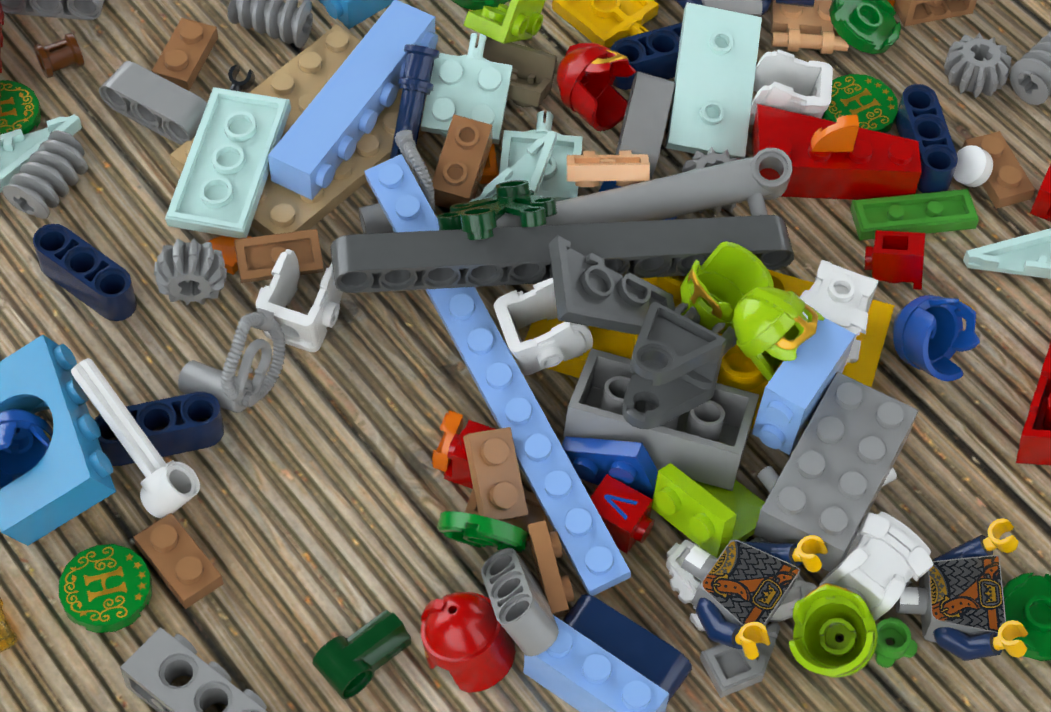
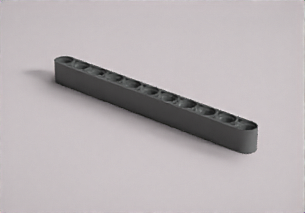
M778 215L494 228L493 237L481 240H469L467 232H463L462 229L353 234L337 238L330 246L335 286L338 290L345 293L537 284L553 278L549 243L557 235L570 241L571 249L585 256L593 253L605 259L604 266L623 276L630 272L639 278L686 276L696 259L702 265L717 246L725 241L743 246L757 256L769 270L783 269L794 260V252L785 220Z

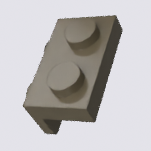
M487 37L483 58L491 62L513 65L507 98L521 107H539L551 92L557 56L512 42L503 44Z

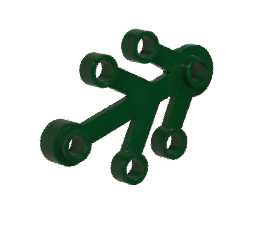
M526 180L502 182L496 185L497 194L493 195V197L450 206V212L437 216L439 230L462 229L463 232H467L469 240L487 239L494 236L493 229L497 227L496 221L505 213L520 216L522 227L545 225L547 223L546 217L557 214L556 199L534 195V191L529 190V182Z

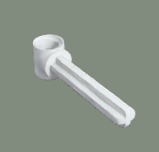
M87 358L76 364L71 369L72 376L146 477L140 483L142 486L140 498L143 506L151 515L162 519L170 513L173 514L198 494L200 482L196 473L185 463L175 462L174 460L168 463L164 461L92 359Z

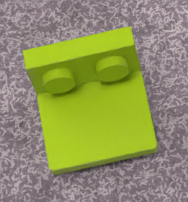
M511 0L509 6L499 4L495 8L484 6L480 10L468 11L463 26L503 44L532 39L542 26L543 15L541 12L546 0Z

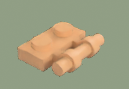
M772 0V47L786 48V52H798L799 49L820 50V54H832L833 51L847 52L849 44L837 33L831 22L829 9L832 0H814L813 7L776 3V0Z
M631 150L619 151V155H595V151H583V155H567V182H575V185L578 187H596L600 185V181H616V185L622 187L650 180V163L647 154H632Z

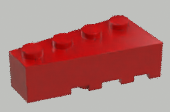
M757 104L751 134L752 157L765 148H777L783 150L792 162L789 184L781 197L860 200L915 194L922 173L918 141L859 127L853 152H812L811 139L814 133L821 127L824 130L837 122ZM765 168L760 171L761 176L768 180H776L780 177L779 173L772 168Z

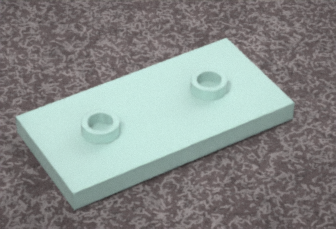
M686 3L665 148L693 154L699 151L707 155V152L712 147L716 154H722L728 150L730 159H745L762 17Z
M213 87L165 217L167 226L238 239L247 238L270 172L268 154L281 140L291 111L289 99Z

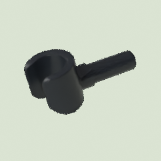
M232 66L228 73L229 80L232 82L229 90L241 92L242 89H249L255 82L254 72L250 69L246 79L238 82L236 77L240 71V66Z

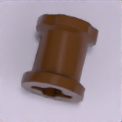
M72 33L65 34V39L46 46L38 44L34 46L39 65L47 78L53 77L55 71L75 64L77 67L84 65L80 47Z

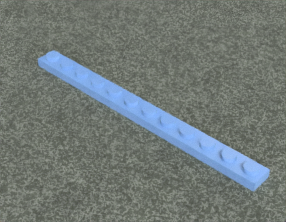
M402 154L364 171L366 180L395 233L439 231L438 219ZM476 288L425 289L499 428H511L518 464L554 531H557L559 540L588 595H597L631 578L629 567Z

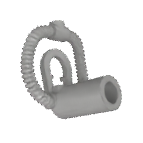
M399 131L396 133L395 142L435 214L433 182H431L432 179L429 178V170L417 151L412 131ZM379 203L359 207V217L364 234L395 233Z
M257 308L256 312L242 316L235 330L236 334H234L233 343L228 353L229 357L226 358L223 371L195 360L189 361L180 372L178 379L179 390L185 394L195 392L210 393L217 398L220 407L235 413L242 412L247 407H252L264 398L274 387V383L277 382L278 374H281L285 359L286 344L284 333L279 323L274 319V313ZM250 328L268 331L273 341L274 355L272 356L271 346L266 340H254L247 347L242 358L238 376H235L236 367L241 358L239 355H242L241 351L244 350V342H246ZM261 349V360L251 381L248 379V375L253 372V368H251L252 361L257 351Z

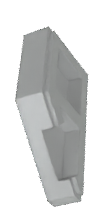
M778 622L766 626L771 644L766 646L763 643H756L759 656L754 660L745 657L743 650L723 644L701 652L700 660L720 698L762 681L780 631Z

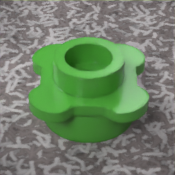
M890 617L877 624L878 640L875 654L878 665L889 668L893 666L896 660L902 657L911 658L916 654L917 643L911 639V632L902 620ZM886 640H892L894 645H888Z

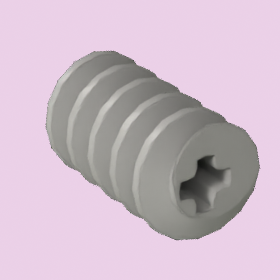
M230 0L227 16L232 24L240 23L246 29L254 28V31L257 33H267L273 39L281 38L287 44L295 43V46L298 48L304 47L313 24L312 2L310 0H304L299 8L297 7L298 0H287L286 3H284V0Z
M1051 30L1029 52L1025 53L1010 70L1009 78L1013 90L1023 101L1031 105L1042 104L1051 96Z
M59 130L51 132L48 140L42 142L38 151L30 156L29 162L23 164L19 173L13 175L9 184L3 187L2 193L5 198L20 211L41 219L48 218L50 215L48 207H57L60 202L58 196H66L69 193L68 185L73 186L77 184L79 180L77 174H85L88 170V165L83 158L85 154L83 147L71 134Z

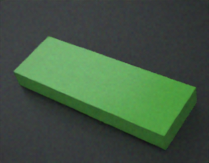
M968 189L852 200L850 207L859 241L875 239L876 230L928 234L976 229L979 221Z

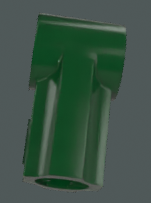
M385 610L348 638L338 636L328 641L316 653L312 664L342 699H349L369 684L374 676V672L411 645V636L395 613Z

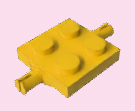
M654 0L552 1L553 11L591 42L608 48L617 40L648 32L649 30L642 25L657 16L659 4Z

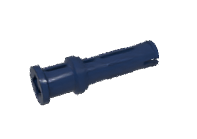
M406 44L404 47L407 58L403 77L398 79L402 96L390 159L402 154L395 142L397 132L411 130L413 140L417 145L425 97L430 95L434 87L430 81L434 60L439 58L440 51L410 44Z

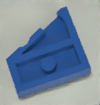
M565 436L562 447L580 479L599 486L606 474L653 499L658 469L643 443Z

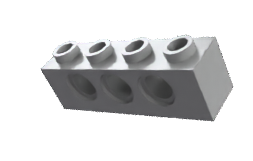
M161 627L120 667L126 687L156 712H205L209 706L217 703L227 706L222 712H267L266 704L256 693L250 689H245L242 692L231 683L232 679L223 667L214 661H211L209 664L205 663L196 655L195 647L180 634H176L173 637ZM177 677H191V680L183 686L170 685Z

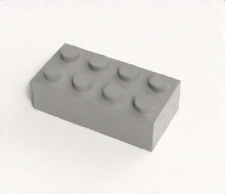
M591 348L568 405L562 443L565 436L643 443L658 470L672 463L692 480L732 491L750 434L759 394L717 383L714 396L709 401L657 428L639 429L630 425L622 415L624 395L632 376L630 371L631 359ZM641 400L634 403V408L641 413H646V410L656 409V406L648 401Z
M837 372L761 508L754 535L771 543H799L806 536H819L823 540L828 553L815 555L819 557L822 563L821 568L831 572L845 559L857 536L865 514L870 511L910 434L919 410Z

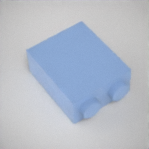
M826 318L823 321L818 320L816 334L797 348L795 360L782 362L766 385L752 435L758 437L769 448L779 449L790 456L836 373H843L856 334Z

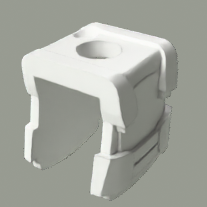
M779 49L777 52H766L756 66L753 91H756L757 94L751 104L749 124H754L757 104L822 118L831 103L832 66L829 63L820 61L806 62L795 58L793 54Z
M286 249L285 252L280 253L271 272L274 277L270 285H265L264 288L261 287L256 300V308L274 313L273 317L279 323L284 333L285 344L309 352H317L326 336V328H332L337 321L343 292L335 286L331 263L330 267L326 268L320 283L319 292L308 315L285 308L286 305L290 304L295 295L300 278L297 256L293 250ZM264 331L265 336L272 339L270 333Z
M822 260L814 284L810 290H805L800 298L826 319L856 334L846 364L856 363L859 359L861 341L856 340V337L860 335V332L866 334L868 311L879 280ZM803 311V315L808 319V316Z
M553 278L534 284V289L524 294L523 291H511L499 297L494 303V309L509 350L514 355L523 375H531L544 368L556 366L563 360L567 361L579 357L593 347V337L589 327L570 322H563L539 337L522 342L519 329L546 318L547 321L558 318Z
M868 512L863 518L857 536L845 559L822 579L819 586L829 583L859 594L876 621L894 606L902 595L905 586L912 583L910 581L911 578L917 581L932 568L934 564L929 556L931 550L917 534L901 521L885 512H880L879 514Z

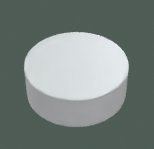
M974 145L965 146L957 152L958 163L953 175L954 179L968 187H977L985 183L993 170L991 155L984 149Z

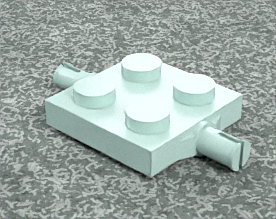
M477 33L470 35L467 55L456 56L440 53L439 58L434 60L430 81L434 87L430 95L426 96L421 131L441 134L446 137L453 114L491 124L493 143L499 144L513 65L491 62L483 58L485 42L487 40L485 35L480 34L477 48Z
M544 111L537 113L536 130L524 132L504 130L499 174L507 166L510 168L527 153V148L535 140L544 137L548 131H552L554 116L551 112L547 111L545 123H543ZM557 133V140L536 196L552 197L556 199V202L578 197V186L575 185V182H567V155H581L583 136Z

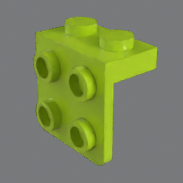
M669 463L658 470L652 509L702 549L718 558L730 540L743 542L754 534L760 510L765 502L737 480H735L733 490L730 491L692 480L672 463Z

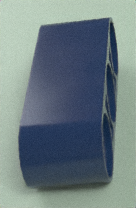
M682 23L622 38L612 45L611 50L627 56L630 65L636 72L639 71L666 80L674 78ZM636 73L629 77L616 76L612 85L619 89H631Z
M910 85L905 88L902 94L895 121L900 137L919 142L922 173L917 189L922 193L948 191L958 163V157L935 91L926 85Z
M60 224L44 225L36 231L33 237V244L41 271L47 277L110 321H122L132 316L136 310L137 303L130 274L124 268Z
M195 392L126 406L161 457L214 446L224 435L220 404L215 396L207 392ZM99 414L95 418L101 432L98 440L102 452L109 458L112 466L135 463L118 439L109 440L115 437V434ZM208 418L206 421L197 422L199 419ZM158 427H165L159 431H152Z
M581 595L562 620L669 693L668 702L692 670L690 661L676 648L591 595Z

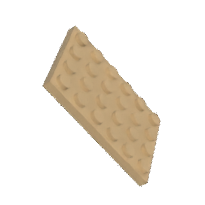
M338 24L249 92L290 100L291 111L282 137L361 41ZM398 90L394 103L390 107H385L379 114L373 130L361 137L351 158L347 161L343 160L339 165L330 185L327 188L322 187L313 200L272 182L269 172L251 225L263 235L310 230L365 184L367 180L364 171L390 159L402 90ZM421 124L418 138L425 133L424 131H421ZM194 138L191 141H186L170 154L171 164L181 172Z

